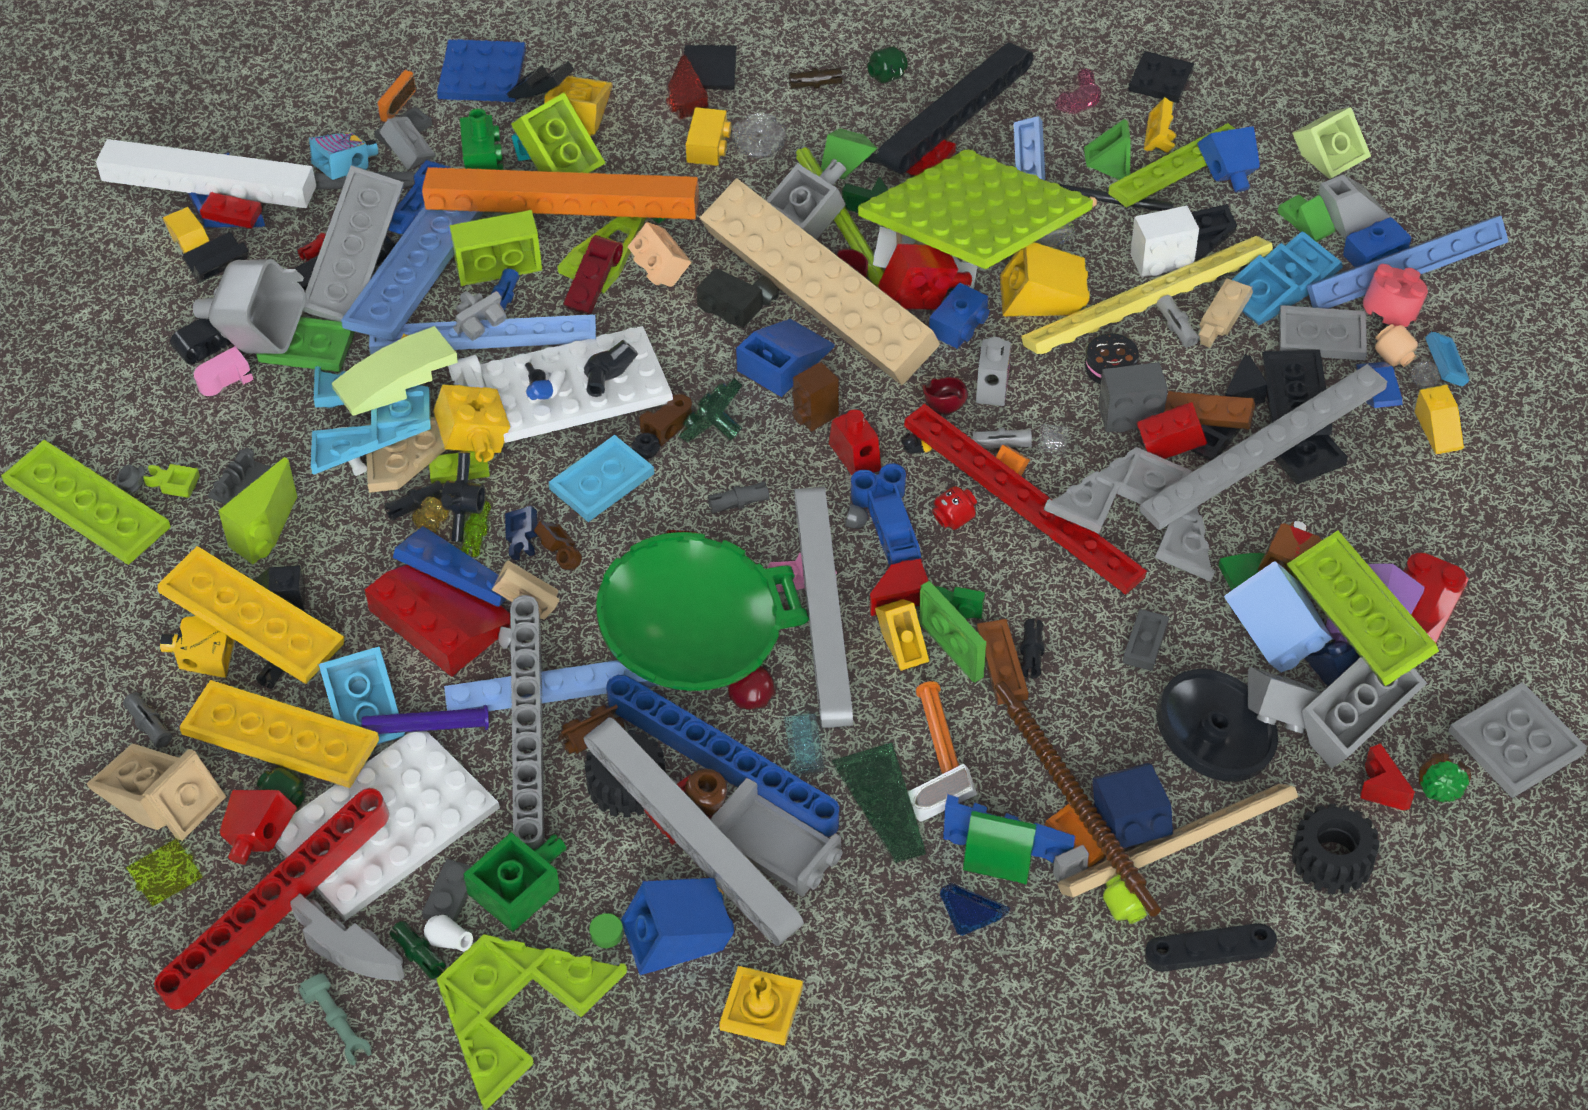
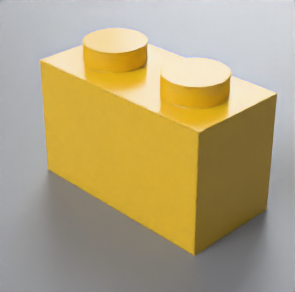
M695 107L686 141L687 163L719 165L720 157L726 155L727 141L725 138H730L731 122H727L726 110Z

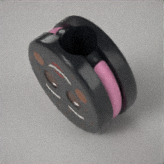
M1116 333L1099 335L1093 338L1087 345L1085 371L1090 379L1101 385L1102 369L1138 365V348L1131 339L1124 335Z

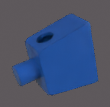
M1253 126L1210 133L1197 143L1215 181L1231 180L1235 193L1250 189L1247 176L1259 169L1260 166Z

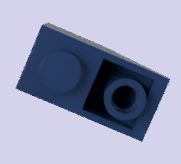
M1328 641L1321 650L1309 654L1304 659L1324 683L1329 686L1360 658V655L1346 642L1335 643Z

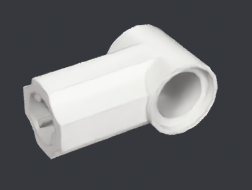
M476 355L458 359V363L448 366L451 379L455 381L454 385L486 387Z

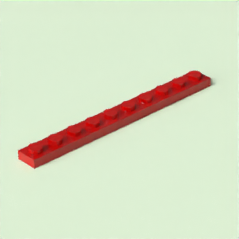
M923 404L905 418V428L1125 595L1145 579L1147 570L1099 534L1045 511L1046 502L1049 499L1052 500L926 404Z

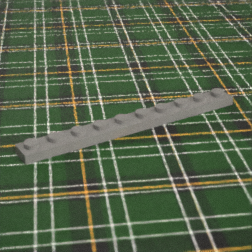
M1366 364L1141 503L1140 512L1158 530L1164 528L1384 391L1387 381Z

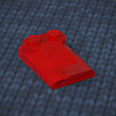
M1415 553L1408 558L1404 572L1424 586V592L1411 615L1431 639L1437 643L1468 584L1469 578L1463 569L1457 565L1426 553Z

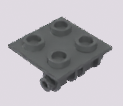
M251 449L239 450L235 461L228 464V468L223 471V476L219 481L214 482V488L207 496L210 499L227 504L271 467L254 461L253 456L255 454Z

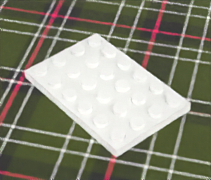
M643 326L611 334H603L596 337V339L574 341L569 344L548 347L543 350L480 364L483 382L486 387L498 390L510 425L509 432L503 434L505 443L667 404V401L673 400L671 389ZM625 340L638 352L637 357L622 375L605 381L604 394L602 393V396H590L586 391L588 377L584 373L586 362L592 355L608 351L620 341ZM527 362H531L534 369L543 370L546 380L549 379L551 373L555 370L564 374L565 379L555 397L546 400H531L528 398L526 389L529 386V373L525 367Z
M427 731L407 733L366 762L351 788L335 784L298 810L292 816L275 845L284 857L287 858L360 791L373 788L382 794L390 814L388 822L315 889L344 921L351 918L500 808L499 802ZM371 807L370 809H368V811H371L376 807ZM353 828L347 829L343 833H347L351 831ZM328 850L321 852L319 855L327 853Z

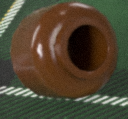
M704 768L696 770L689 776L684 793L706 816L714 815L725 803L727 784L725 778L719 772Z

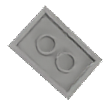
M1281 305L1279 311V351L1320 349L1321 358L1365 361L1367 355L1366 311Z

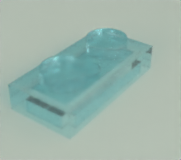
M816 714L784 717L792 774L824 772Z

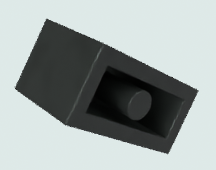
M715 267L697 287V306L706 313H713L723 318L729 324H736L744 328L762 308V289Z

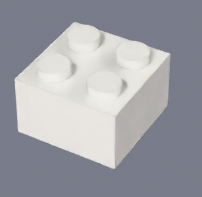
M1187 205L1135 216L1130 255L1141 277L1158 276L1162 273L1182 268L1195 261L1199 227Z

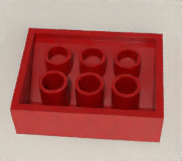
M409 565L387 571L364 589L369 611L451 677L498 639L501 627L511 629V615L502 606L497 607Z

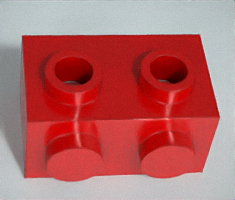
M1192 402L1176 406L1171 410L1149 416L1137 422L1147 452L1163 459L1207 444Z

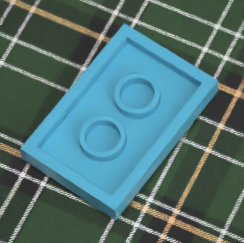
M613 435L549 481V489L589 522L654 475V466L616 435Z

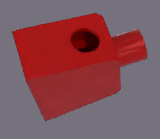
M853 409L833 419L829 445L850 474L853 475L859 470H869L873 473L880 471L881 460L878 436L864 418L863 412Z
M233 790L219 831L220 836L232 846L228 858L237 864L245 865L252 851H271L297 807L279 790Z

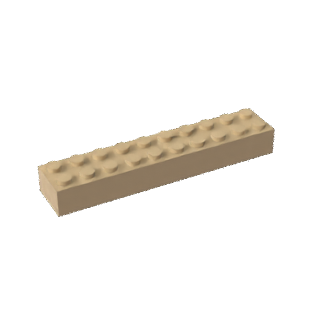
M736 178L700 216V220L711 235L760 274L769 278L775 286L900 385H903L939 347L940 343L932 329Z

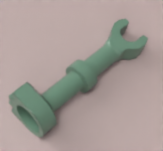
M317 974L300 983L301 987L298 990L305 1003L309 1004L317 999L326 1014V1022L330 1027H334L345 1045V1056L348 1063L351 1065L356 1064L353 1052L357 1049L364 1050L367 1056L372 1055L368 1041L358 1038L346 1021V1013L342 1008L337 1007L328 993L331 983L326 975Z

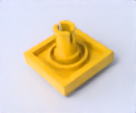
M738 966L720 1019V1030L785 1046L803 990V981Z

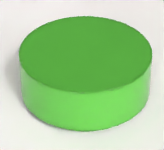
M601 914L590 923V937L592 942L598 947L611 948L622 940L623 926L617 916Z

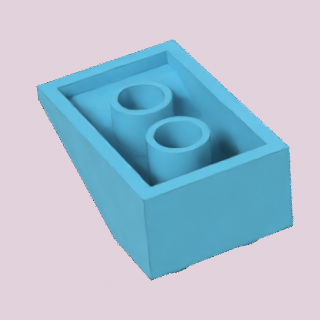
M380 646L319 664L334 719L362 727L361 720L364 716L399 714ZM405 732L378 734L379 741L377 745L405 736Z

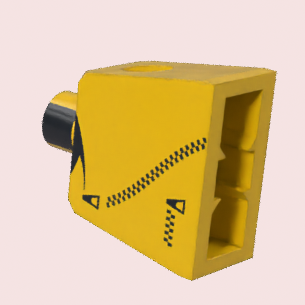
M190 616L182 619L178 634H162L160 649L161 652H173L178 667L181 670L226 678L235 640L199 617Z

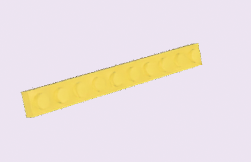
M1254 236L1022 335L1023 346L1036 354L1047 353L1053 347L1062 343H1071L1076 337L1083 334L1094 333L1104 325L1120 322L1125 316L1132 313L1143 312L1148 306L1157 303L1163 296H1174L1179 293L1189 292L1195 286L1215 281L1218 276L1225 273L1236 272L1240 267L1251 263L1259 255L1262 257L1267 256L1273 250L1272 243Z

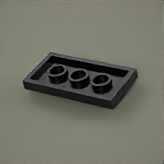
M1320 349L1262 352L1264 378L1268 383L1267 400L1271 423L1326 390ZM1332 423L1313 435H1332Z

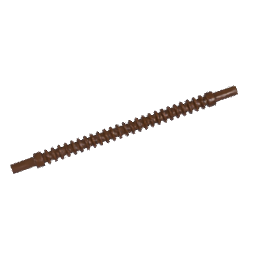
M1004 681L997 683L995 690L1007 706V714L1014 721V724L1018 726V730L1023 734V737L1027 739V743L1031 745L1035 755L1040 758V762L1044 764L1048 774L1053 777V781L1057 783L1061 793L1066 796L1070 806L1075 809V813L1079 815V820L1084 822V827L1088 828V833L1093 835V840L1097 842V846L1102 848V853L1111 862V866L1115 868L1116 874L1120 875V880L1124 882L1128 892L1136 895L1150 917L1158 915L1161 912V908L1146 888L1147 881L1139 873L1138 868L1134 867V862L1129 860V855L1120 846V842L1115 840V835L1106 826L1102 816L1097 813L1093 803L1088 800V796L1084 794L1083 788L1079 787L1078 781H1075L1074 775L1066 768V764L1062 762V758L1053 749L1049 739L1040 730V726L1036 724V720L1032 718V714L1028 712L1026 705L1016 699Z

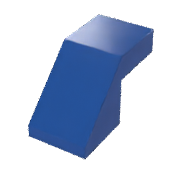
M1386 362L1366 363L1387 381L1386 389L1367 400L1366 403L1373 408L1403 405L1393 366ZM1356 364L1357 370L1366 364Z

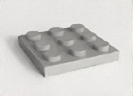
M1523 682L1452 723L1448 731L1511 798H1514L1585 755L1587 749L1586 745Z

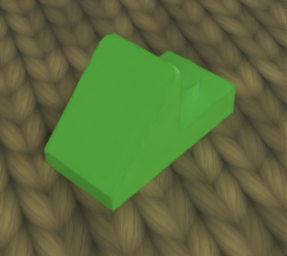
M1298 194L1278 206V213L1316 242L1335 232L1331 217L1320 195L1306 201Z

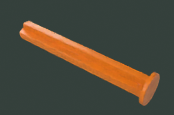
M930 681L919 685L916 688V695L921 698L941 773L944 774L958 767L959 764L939 696L940 685L937 682Z

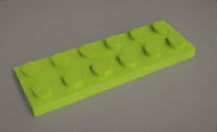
M46 440L40 442L1 475L6 485L127 565L133 562L171 528L168 519Z
M1338 530L1287 563L1290 572L1384 686L1392 683L1439 652L1436 643Z

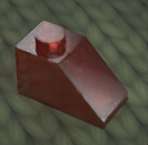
M686 54L681 56L668 85L669 97L666 98L671 113L676 112L680 120L693 116L695 107L709 109L708 95Z

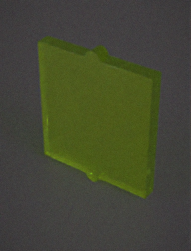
M177 839L126 867L136 883V890L142 891L152 907L203 878L192 862V855L185 852Z

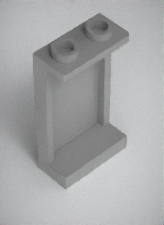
M749 778L744 780L710 819L757 869L802 897L810 888L814 890L818 887L823 878V872L829 865L834 867L842 856L841 836L835 833L829 839L758 795L757 783Z

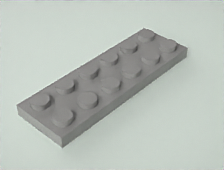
M352 165L350 166L305 291L306 301L303 312L331 321L341 322V319L372 278L404 182Z

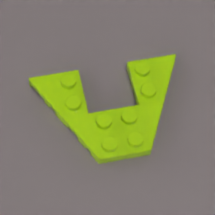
M484 934L436 979L483 1110H487L534 1064L533 1057L493 1026L489 1020L532 979L579 1017H582L627 973L625 964L620 963L619 966L593 961L592 957L589 956L575 957L569 952L551 948L541 950L526 947L523 942L503 941L499 937Z

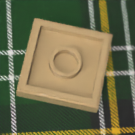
M190 749L144 792V795L174 837L181 841L227 797L197 753Z

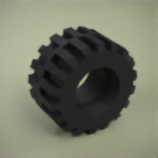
M628 729V734L666 773L664 753L662 748L658 747V742L653 738L648 740V734L641 732L637 735L635 730ZM588 750L586 754L587 761H585V774L588 794H590L592 802L594 804L598 803L599 809L603 812L610 809V815L616 817L618 812L623 813L624 818L631 817V812H636L637 816L644 814V808Z
M1329 804L1326 809L1322 805L1315 808V812L1309 811L1306 813L1304 820L1301 819L1298 825L1292 849V863L1296 864L1295 871L1298 875L1304 873L1303 881L1307 885L1311 882L1315 883L1314 889L1320 892L1322 887L1328 889V894H1335L1336 889H1340L1342 894L1349 893L1350 887L1357 890L1361 888L1362 882L1366 883L1373 872L1380 845V840H1377V829L1371 828L1373 822L1369 818H1362V812L1359 810L1355 812L1350 811V806L1347 805L1337 808L1336 804ZM1326 842L1339 843L1345 846L1351 853L1345 855L1332 854L1326 851L1320 844Z

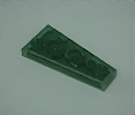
M893 743L831 760L833 767L893 861L898 863L925 855V847Z

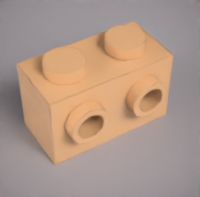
M648 222L645 223L628 246V249L634 255L633 260L648 273L647 278L658 286L660 284L669 287L674 286L691 264L690 259L665 228Z

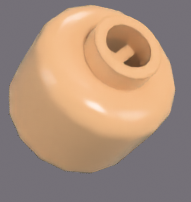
M1391 324L1383 329L1375 338L1377 340L1375 350L1386 363L1393 367L1399 364L1405 367L1417 357L1414 352L1418 347V342L1403 325L1394 326Z

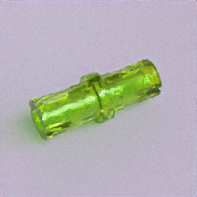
M485 501L482 512L480 514L471 513L470 519L466 521L464 526L466 535L461 551L468 555L472 546L471 557L479 556L483 536L487 535L488 525L486 523L491 510V505L487 501Z

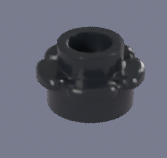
M639 434L635 437V441L632 442V449L644 459L652 458L660 449L659 439L654 434Z

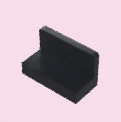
M228 232L183 254V260L199 284L224 272L230 262L247 260L249 250L244 242L238 244L233 234Z

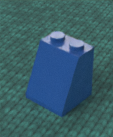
M714 878L643 881L621 919L640 975L722 951L734 934L733 921L728 916L724 906L723 895L718 890Z

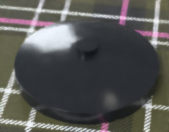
M1211 669L1188 670L1175 676L1159 696L1156 706V718L1164 741L1183 763L1204 776L1227 782L1245 781L1261 773L1276 753L1278 746L1276 723L1272 725L1256 719L1258 714L1248 708V685L1231 675Z

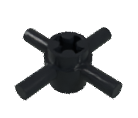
M459 452L456 481H446L442 492L441 503L443 509L452 510L453 512L451 541L463 542L465 513L480 514L485 504L484 485L470 483L468 480L470 452Z

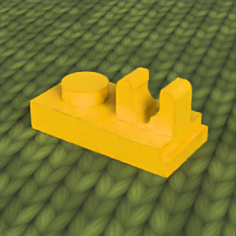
M1166 98L1149 112L1144 150L1153 151L1157 147L1168 153L1175 147V144L1171 141L1176 138V133L1168 129L1173 119V102Z

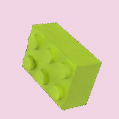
M565 93L525 114L511 124L538 171L590 173L605 164L604 159Z
M532 210L449 225L454 259L461 286L500 279L502 272L507 268L515 270L519 275L542 271L538 232Z

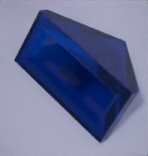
M953 883L943 887L940 892L955 930L961 936L1001 920L1008 915L1011 909Z

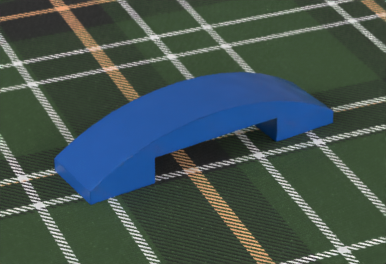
M428 160L423 163L414 175L415 184L396 207L388 231L404 234L425 205L422 186L427 168H450V166Z

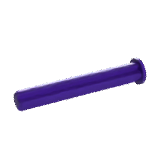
M483 705V708L364 716L361 720L362 728L378 732V734L484 727L485 730H488L487 705Z

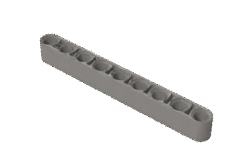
M825 487L795 489V507L821 728L853 726L852 702Z
M522 595L515 598L510 607L513 833L535 851L545 842L541 621L538 603L535 598ZM526 613L530 614L529 616H525V617H524V616H521L522 614H526ZM524 640H531L529 643H521ZM524 667H532L529 670H521ZM525 694H532V696L528 698L521 697ZM527 721L533 722L531 725H521ZM526 749L534 750L533 752L528 754L521 753ZM527 777L534 778V780H532L531 782L522 781ZM526 806L535 807L533 810L530 811L522 810ZM529 834L536 836L532 840L522 839Z
M607 718L584 737V742L590 752L709 878L715 879L717 886L768 939L773 940L772 943L779 946L804 924L797 910L614 719Z

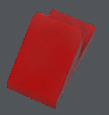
M1381 743L1370 747L1365 763V769L1370 779L1364 782L1360 798L1403 811L1410 809L1415 793Z

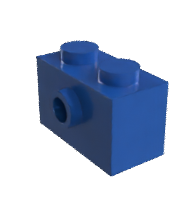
M1389 217L1347 236L1343 256L1354 267H1358L1409 248L1411 236L1392 217Z
M959 283L929 317V328L933 330L938 340L958 349L964 341L968 342L972 338L978 324H984L989 316L988 296Z

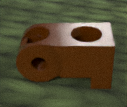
M677 394L673 395V400L667 401V405H664L654 414L647 410L639 416L640 432L656 435L660 446L664 445L692 420L691 399L686 395Z

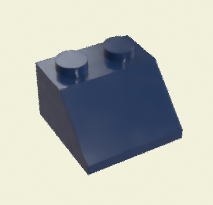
M1145 763L1092 777L1094 806L1097 809V813L1102 816V820L1106 822V826L1111 829V833L1115 835V840L1120 842V846L1126 848L1173 835L1171 803L1152 764Z

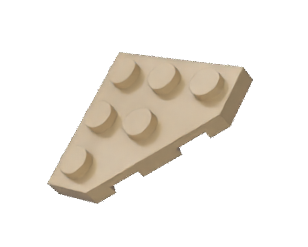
M431 417L430 430L366 454L369 493L400 489L437 456L447 450L444 447L435 417Z

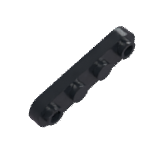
M1262 923L1153 938L1147 943L1144 957L1150 968L1160 972L1268 957L1274 952L1277 936L1271 927ZM1255 936H1263L1265 940H1258ZM1164 949L1167 953L1161 954L1157 950Z

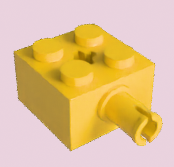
M442 384L433 412L445 449L474 451L476 460L479 462L482 461L480 454H482L483 462H488L494 457V453H501L504 445L503 434L509 432L510 425L498 390L489 387L480 388Z

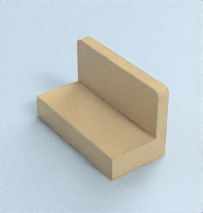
M510 561L505 562L492 588L494 592L511 602L522 595L535 598L539 607L540 619L543 620L556 608L560 600L556 597L558 593L556 588Z

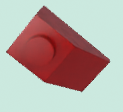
M921 559L905 560L891 564L870 593L869 611L871 616L877 615L875 608L902 599L913 602L915 607L920 606L921 585L928 582Z

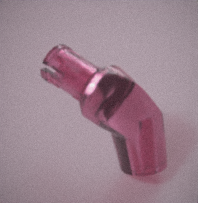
M1083 69L1078 73L1077 78L1080 88L1075 92L1061 93L1055 102L1058 110L1065 113L1078 114L1097 105L1101 99L1102 92L1101 88L1095 84L1093 71Z

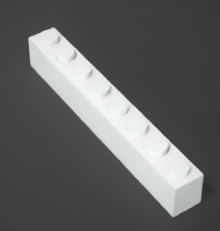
M111 139L106 140L96 160L102 181L187 193L193 192L203 195H209L210 192L256 202L307 208L317 186L313 168L308 165Z

